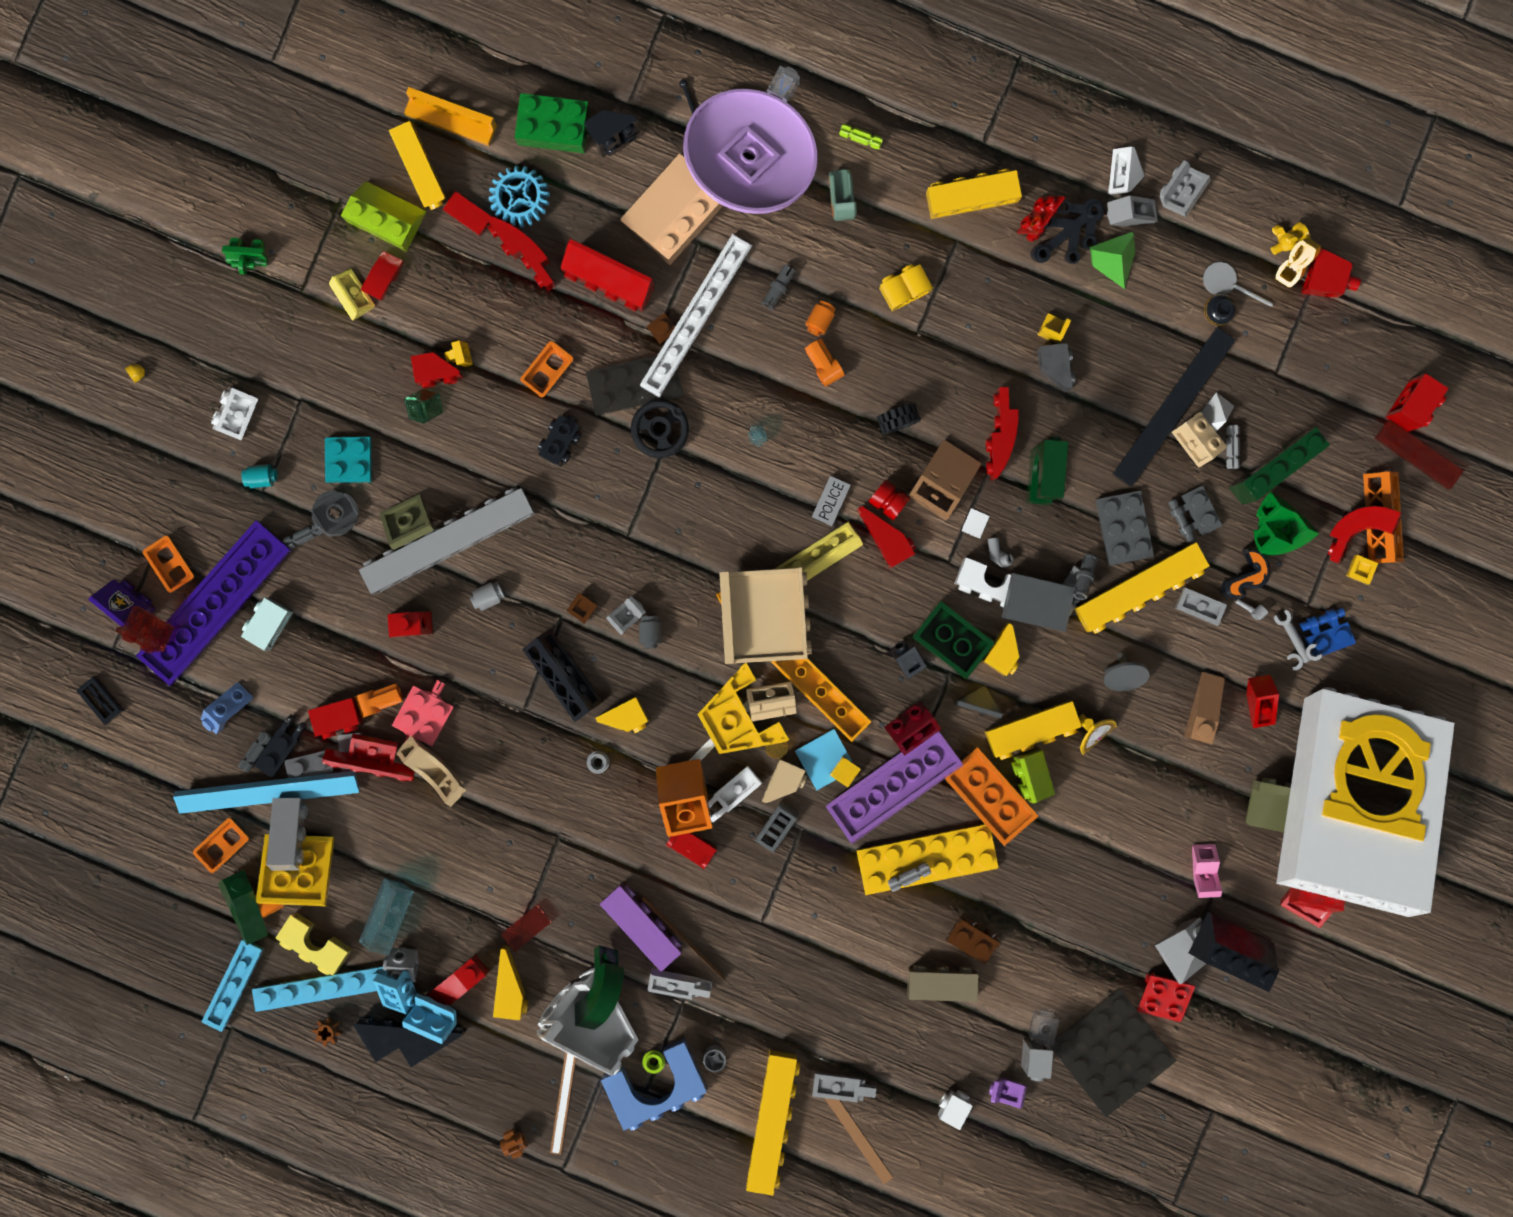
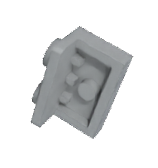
M1184 160L1180 166L1175 168L1168 185L1165 184L1161 189L1160 199L1163 207L1187 217L1210 183V176L1191 168L1189 162Z

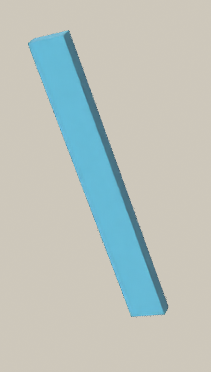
M348 771L175 791L173 798L180 814L272 803L273 798L309 799L359 793L360 786L356 773Z

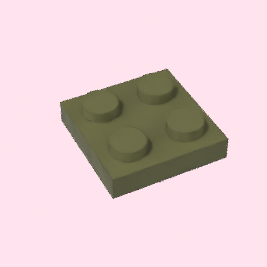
M420 494L379 513L388 543L393 550L434 531L424 499Z

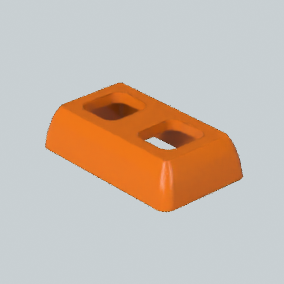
M550 341L525 371L520 381L540 397H544L572 363L573 357L556 343ZM552 354H556L563 360V364L558 370L552 369L546 363ZM539 371L549 377L548 383L543 388L533 382L534 376Z
M168 536L162 537L143 550L145 558L169 593L174 592L194 578V574ZM168 547L174 556L163 564L157 554ZM181 566L186 576L180 581L174 582L170 576V571Z
M228 818L193 850V855L210 873H214L249 840V837L233 819ZM230 828H233L240 836V840L234 845H231L224 838V834ZM213 844H217L224 852L223 856L217 861L207 852Z

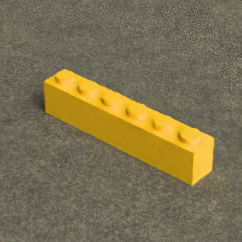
M1197 542L1192 543L1075 607L1074 610L1086 632L1093 631L1096 634L1107 628L1105 624L1113 620L1116 623L1125 618V613L1133 609L1136 612L1146 606L1145 602L1152 598L1153 601L1162 598L1166 595L1164 591L1172 587L1173 590L1182 587L1186 584L1184 580L1192 576L1193 579L1202 576L1205 574L1204 569L1209 567V564Z
M769 1051L746 1191L773 1196L774 1188L779 1189L781 1175L777 1174L778 1166H783L785 1152H781L782 1143H787L789 1130L785 1129L786 1121H791L793 1108L789 1107L790 1098H795L796 1085L793 1084L794 1075H799L800 1062H797L796 1054Z

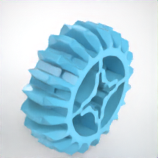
M518 166L514 167V172L506 168L507 175L504 176L500 172L498 175L501 180L493 179L492 182L496 187L489 188L490 193L494 194L489 197V201L493 202L490 207L492 211H496L495 215L497 218L503 217L502 220L507 223L510 220V224L514 227L517 221L521 228L524 227V221H527L532 226V218L540 221L538 213H546L542 206H549V201L546 198L550 197V193L545 191L548 185L547 183H542L543 177L541 175L536 177L537 173L535 170L530 171L528 174L526 166L523 167L522 172H520ZM515 181H521L518 186L509 185ZM531 184L537 189L535 202L528 196ZM503 192L507 193L510 197L508 209H505L502 205ZM513 194L519 196L522 194L525 199L518 198L516 200ZM522 207H527V208H529V210H527V211H525V212H522V213H514V212H517V211H518L520 208H522Z

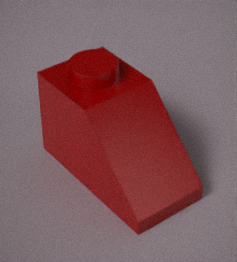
M1271 675L1248 678L1246 694L1252 727L1258 728L1275 725L1279 692Z

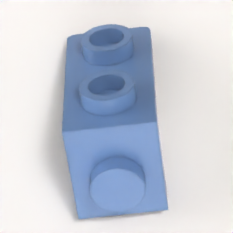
M237 682L203 710L201 716L203 726L208 731H213L217 735L224 729L226 721L253 699V696Z

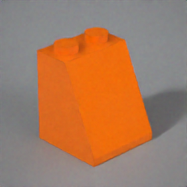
M696 759L656 767L658 801L667 836L712 829L701 760Z

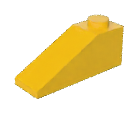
M504 945L500 950L493 1017L521 1020L523 1014H527L529 1001L525 1000L526 993L509 946Z

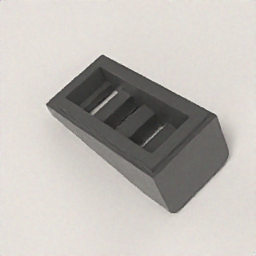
M780 801L759 832L755 842L774 853L797 820L799 812L783 801ZM777 819L785 824V827L781 826L774 820ZM771 826L772 828L776 829L780 832V834H776L775 832L770 830L769 827ZM767 834L776 841L773 843L765 838L764 835Z

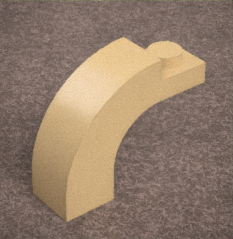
M410 736L396 752L401 761L429 782L444 803L450 807L466 791L462 785L464 783L462 779L440 757L414 737Z

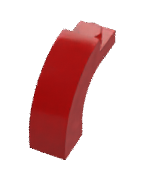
M1379 506L1364 507L1347 514L1335 525L1329 535L1338 539L1337 543L1333 542L1330 546L1328 555L1331 557L1329 560L1341 564L1350 541L1361 531L1376 529L1394 535L1403 514L1393 509Z

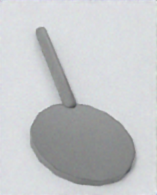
M1217 262L1208 266L1205 270L1203 284L1211 294H1227L1235 288L1268 306H1273V302L1237 285L1236 272L1229 264Z

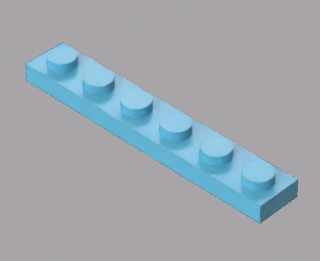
M383 966L337 973L333 976L326 975L256 987L252 989L255 1012L377 991L373 983L374 978L377 974L387 976V971L383 970Z

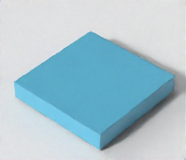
M834 729L795 750L816 790L836 780L829 774L842 756L852 762Z

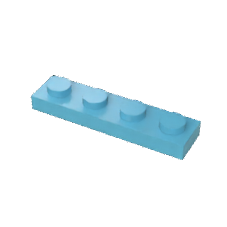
M241 940L202 1019V1023L221 1032L225 1030L262 955L263 947L254 943L246 946L244 940Z

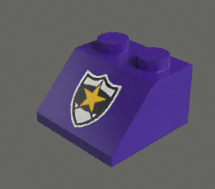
M113 579L88 599L123 629H140L156 609L151 604L152 600L145 594H138L133 590L135 586L126 579Z

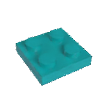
M325 438V483H372V438Z

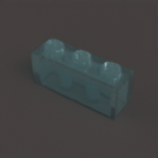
M384 878L359 943L368 951L389 956L414 891L404 883Z

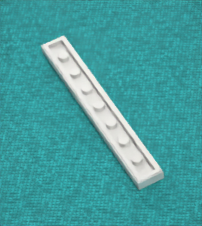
M732 234L640 384L642 388L660 398L752 248L751 244Z

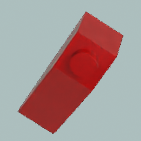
M863 506L857 509L889 568L915 555L913 550L916 547L910 537L906 539L903 533Z
M474 954L426 996L438 1003L450 1006L489 973V970L477 955Z

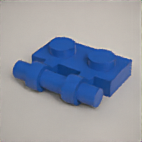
M1342 607L1336 610H1327L1325 614L1317 617H1308L1306 621L1299 623L1302 632L1306 630L1311 632L1310 636L1303 638L1306 647L1312 643H1318V646L1312 649L1314 655L1321 653L1326 655L1356 643L1348 622L1338 623V618L1345 616V611ZM1328 622L1330 628L1320 632L1319 625Z

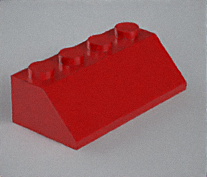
M572 239L569 240L560 267L562 272L565 273V278L572 282L579 280L585 283V288L593 292L597 290L602 291L607 299L614 302L618 299L625 303L624 306L634 312H637V310L644 311L655 289L652 278Z

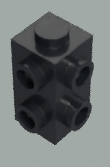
M567 414L565 418L561 415L557 419L554 418L549 425L548 430L550 433L547 439L543 438L537 450L540 451L538 455L560 468L562 464L566 465L572 454L570 449L573 443L577 444L582 436V432H580L581 427L577 424L578 420Z

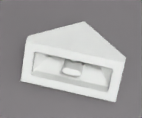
M1134 147L1113 149L1109 194L1129 193L1145 176Z
M1216 392L1201 413L1213 429L1217 431L1227 421L1234 405Z

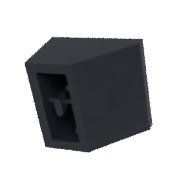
M602 110L584 122L588 137L602 157L614 155L621 145L633 142L638 137L637 134L640 133L635 116Z

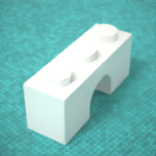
M964 558L954 584L959 586L958 590L968 594L974 591L980 594V599L992 602L993 599L1001 602L1000 606L1004 608L1011 575H1005L1003 583L999 587H991L984 579L987 566L969 558Z

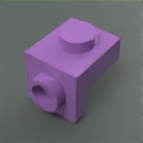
M1003 1077L996 1079L990 1087L991 1102H1001L1021 1109L1024 1106L1028 1085Z

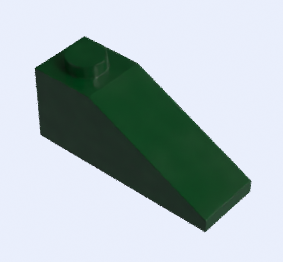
M244 870L222 879L218 885L246 946L268 936L253 889Z

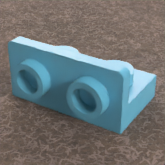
M403 970L398 980L390 975H376L373 983L383 1006L407 1014L409 1009L415 1005L414 997L417 994L409 972Z
M416 994L414 997V1007L402 1021L403 1027L443 1044L457 1025L456 1011L451 1006L438 1003L428 996L424 997Z

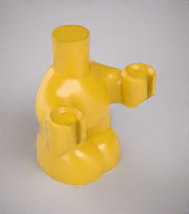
M1301 222L1296 223L1292 230L1285 233L1283 227L1276 225L1272 228V232L1277 236L1278 244L1271 247V252L1277 255L1282 251H1291L1304 238L1309 237L1311 239L1309 230Z

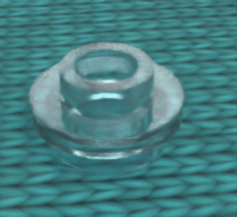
M761 425L750 427L748 432L750 442L757 447L763 446V443L767 442L764 428Z

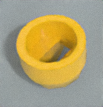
M134 363L125 367L134 383L139 382L145 375L144 368L139 364Z

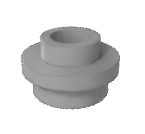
M602 751L592 752L587 758V767L593 773H603L609 767V757ZM596 758H600L602 760L601 766H596L594 764V760Z

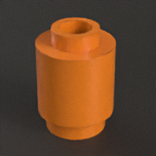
M820 301L816 304L805 323L808 327L807 331L815 336L825 335L835 316L834 312L836 309L825 301Z

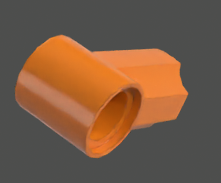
M822 339L814 341L805 348L824 387L845 376L840 364L836 359H833Z
M397 683L354 697L362 718L379 713L381 709L403 702V695Z

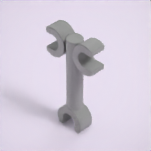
M1290 609L1284 611L1287 615L1286 620H1282L1279 614L1274 616V620L1277 624L1284 626L1297 652L1290 654L1287 659L1297 658L1299 664L1294 666L1293 670H1299L1303 667L1304 663L1311 660L1317 661L1324 654L1314 655L1312 653V649L1318 646V643H1312L1306 649L1291 622L1293 613Z

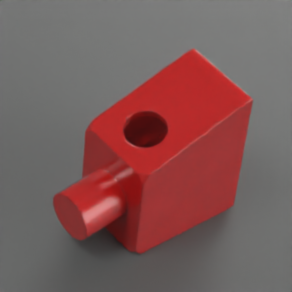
M1321 248L1316 259L1309 265L1301 293L1338 298L1344 294L1345 289L1357 291L1361 278L1350 275L1353 266L1351 262Z
M432 612L387 614L390 638L433 634Z

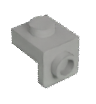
M630 596L608 615L606 619L622 635L646 612L643 609V605L637 599Z

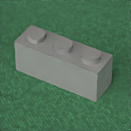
M300 798L272 799L266 863L272 871L299 870L300 863L304 861V851L301 849L302 841H305L306 829L303 827L304 819L307 818L308 808Z

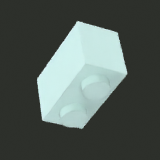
M264 598L256 604L254 608L255 614L252 619H248L242 628L244 632L241 637L264 651H270L293 611L271 598Z

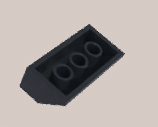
M1210 912L1207 913L1188 953L1206 964L1270 992L1279 973L1275 944Z

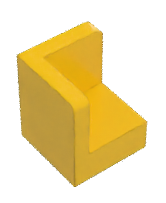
M1048 313L1037 335L1058 344L1063 339L1071 319L1067 318L1064 321Z

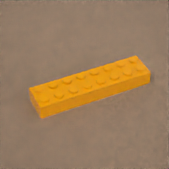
M809 659L771 661L851 742L871 723Z

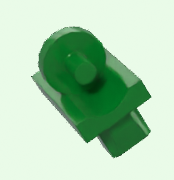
M231 238L228 246L223 245L222 253L225 254L226 262L231 264L232 267L238 268L239 273L242 275H246L248 269H255V266L267 267L268 265L265 245L262 240L254 239L251 241L250 247H244L243 240Z

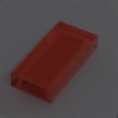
M536 905L501 933V935L511 948L517 951L548 926L551 921L539 906Z

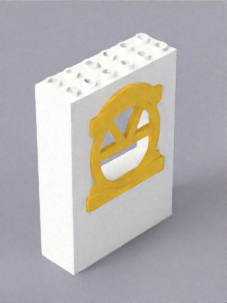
M1323 688L1304 698L1276 884L1406 917L1431 913L1454 723L1446 721V718L1441 716L1430 717L1424 715L1422 711L1403 710L1399 705L1387 706L1380 704L1381 702L1376 699L1364 700L1353 693L1341 694L1337 693V690L1334 688ZM1371 738L1386 739L1399 746V750L1381 772L1369 743ZM1357 745L1361 746L1369 769L1347 763L1351 752ZM1405 757H1408L1414 774L1413 780L1391 775ZM1345 773L1410 789L1412 794L1406 805L1398 812L1386 816L1374 815L1362 809L1354 801L1347 787Z

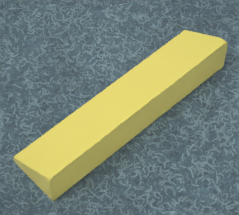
M848 521L773 570L802 567V572H807L808 581L861 547L863 543Z

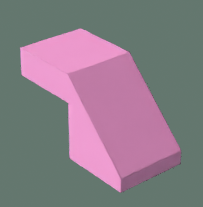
M1193 845V876L1198 898L1221 897L1222 888L1218 877L1220 860L1216 845Z

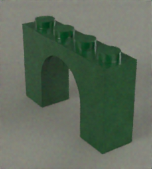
M1317 427L1302 432L1282 446L1284 450L1257 470L1245 474L1229 486V489L1242 505L1257 501L1329 447L1330 444Z
M1049 436L1048 439H1044V441L1031 449L1026 504L1051 505L1053 499L1061 500L1064 498L1068 442L1062 441V437Z

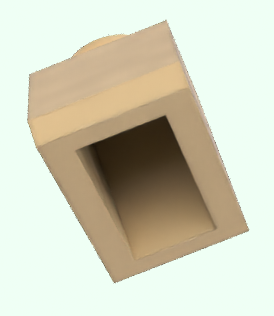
M780 758L762 798V802H771L796 792L798 787L802 788L807 778V775H804L805 769Z

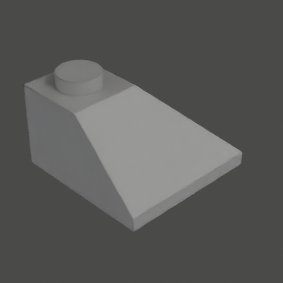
M1200 917L1184 921L1155 944V947L1179 984L1184 983L1206 964L1188 953L1203 924Z

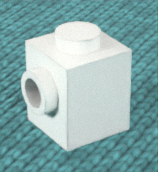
M950 1089L948 1095L944 1094L940 1100L939 1119L960 1130L973 1107L969 1100L970 1097L960 1090L954 1092Z

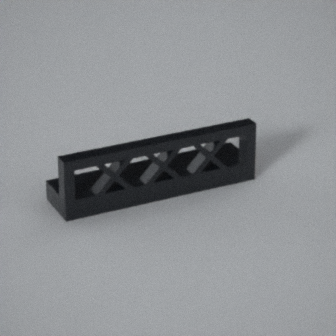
M551 629L536 637L522 649L574 722L603 702ZM535 646L540 653V657H537L531 648ZM547 666L552 669L553 675L549 674ZM560 684L566 688L567 694L562 692ZM573 702L579 706L582 712L578 714L573 707Z

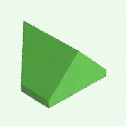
M1133 232L1090 247L1092 266L1123 289L1126 287L1135 255Z

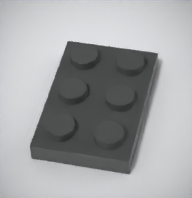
M1141 491L1095 500L1108 566L1154 557Z

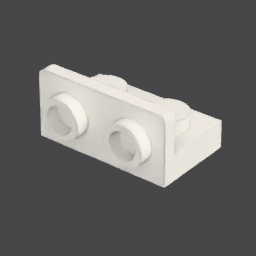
M230 387L228 391L224 390L219 401L222 403L220 411H215L211 420V424H214L212 429L242 440L258 398Z

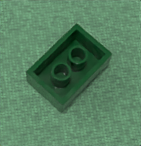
M941 601L936 603L911 636L913 640L964 679H968L995 643Z

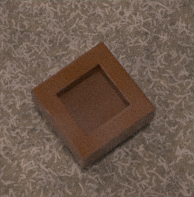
M665 313L646 326L660 345L668 340L675 328Z
M578 593L566 611L586 624L598 605L581 593Z

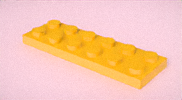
M985 824L856 850L865 895L891 890L888 885L889 879L898 878V875L914 867L918 868V865L924 862L929 865L931 874L926 877L921 876L920 880L905 887L999 868L992 833Z

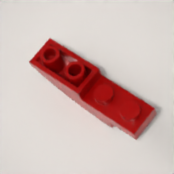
M489 216L487 220L490 225L487 228L494 238L500 237L503 242L500 246L507 256L512 255L515 260L523 255L520 258L528 270L530 268L534 270L536 275L533 278L540 288L545 286L550 291L556 287L544 269L550 262L542 250L519 229L503 220Z
M999 387L997 393L993 394V405L997 407V416H994V429H998V432L991 433L989 438H986L985 443L986 452H990V461L986 462L987 475L990 474V480L997 479L1005 468L1017 435L1018 409H1009V387Z

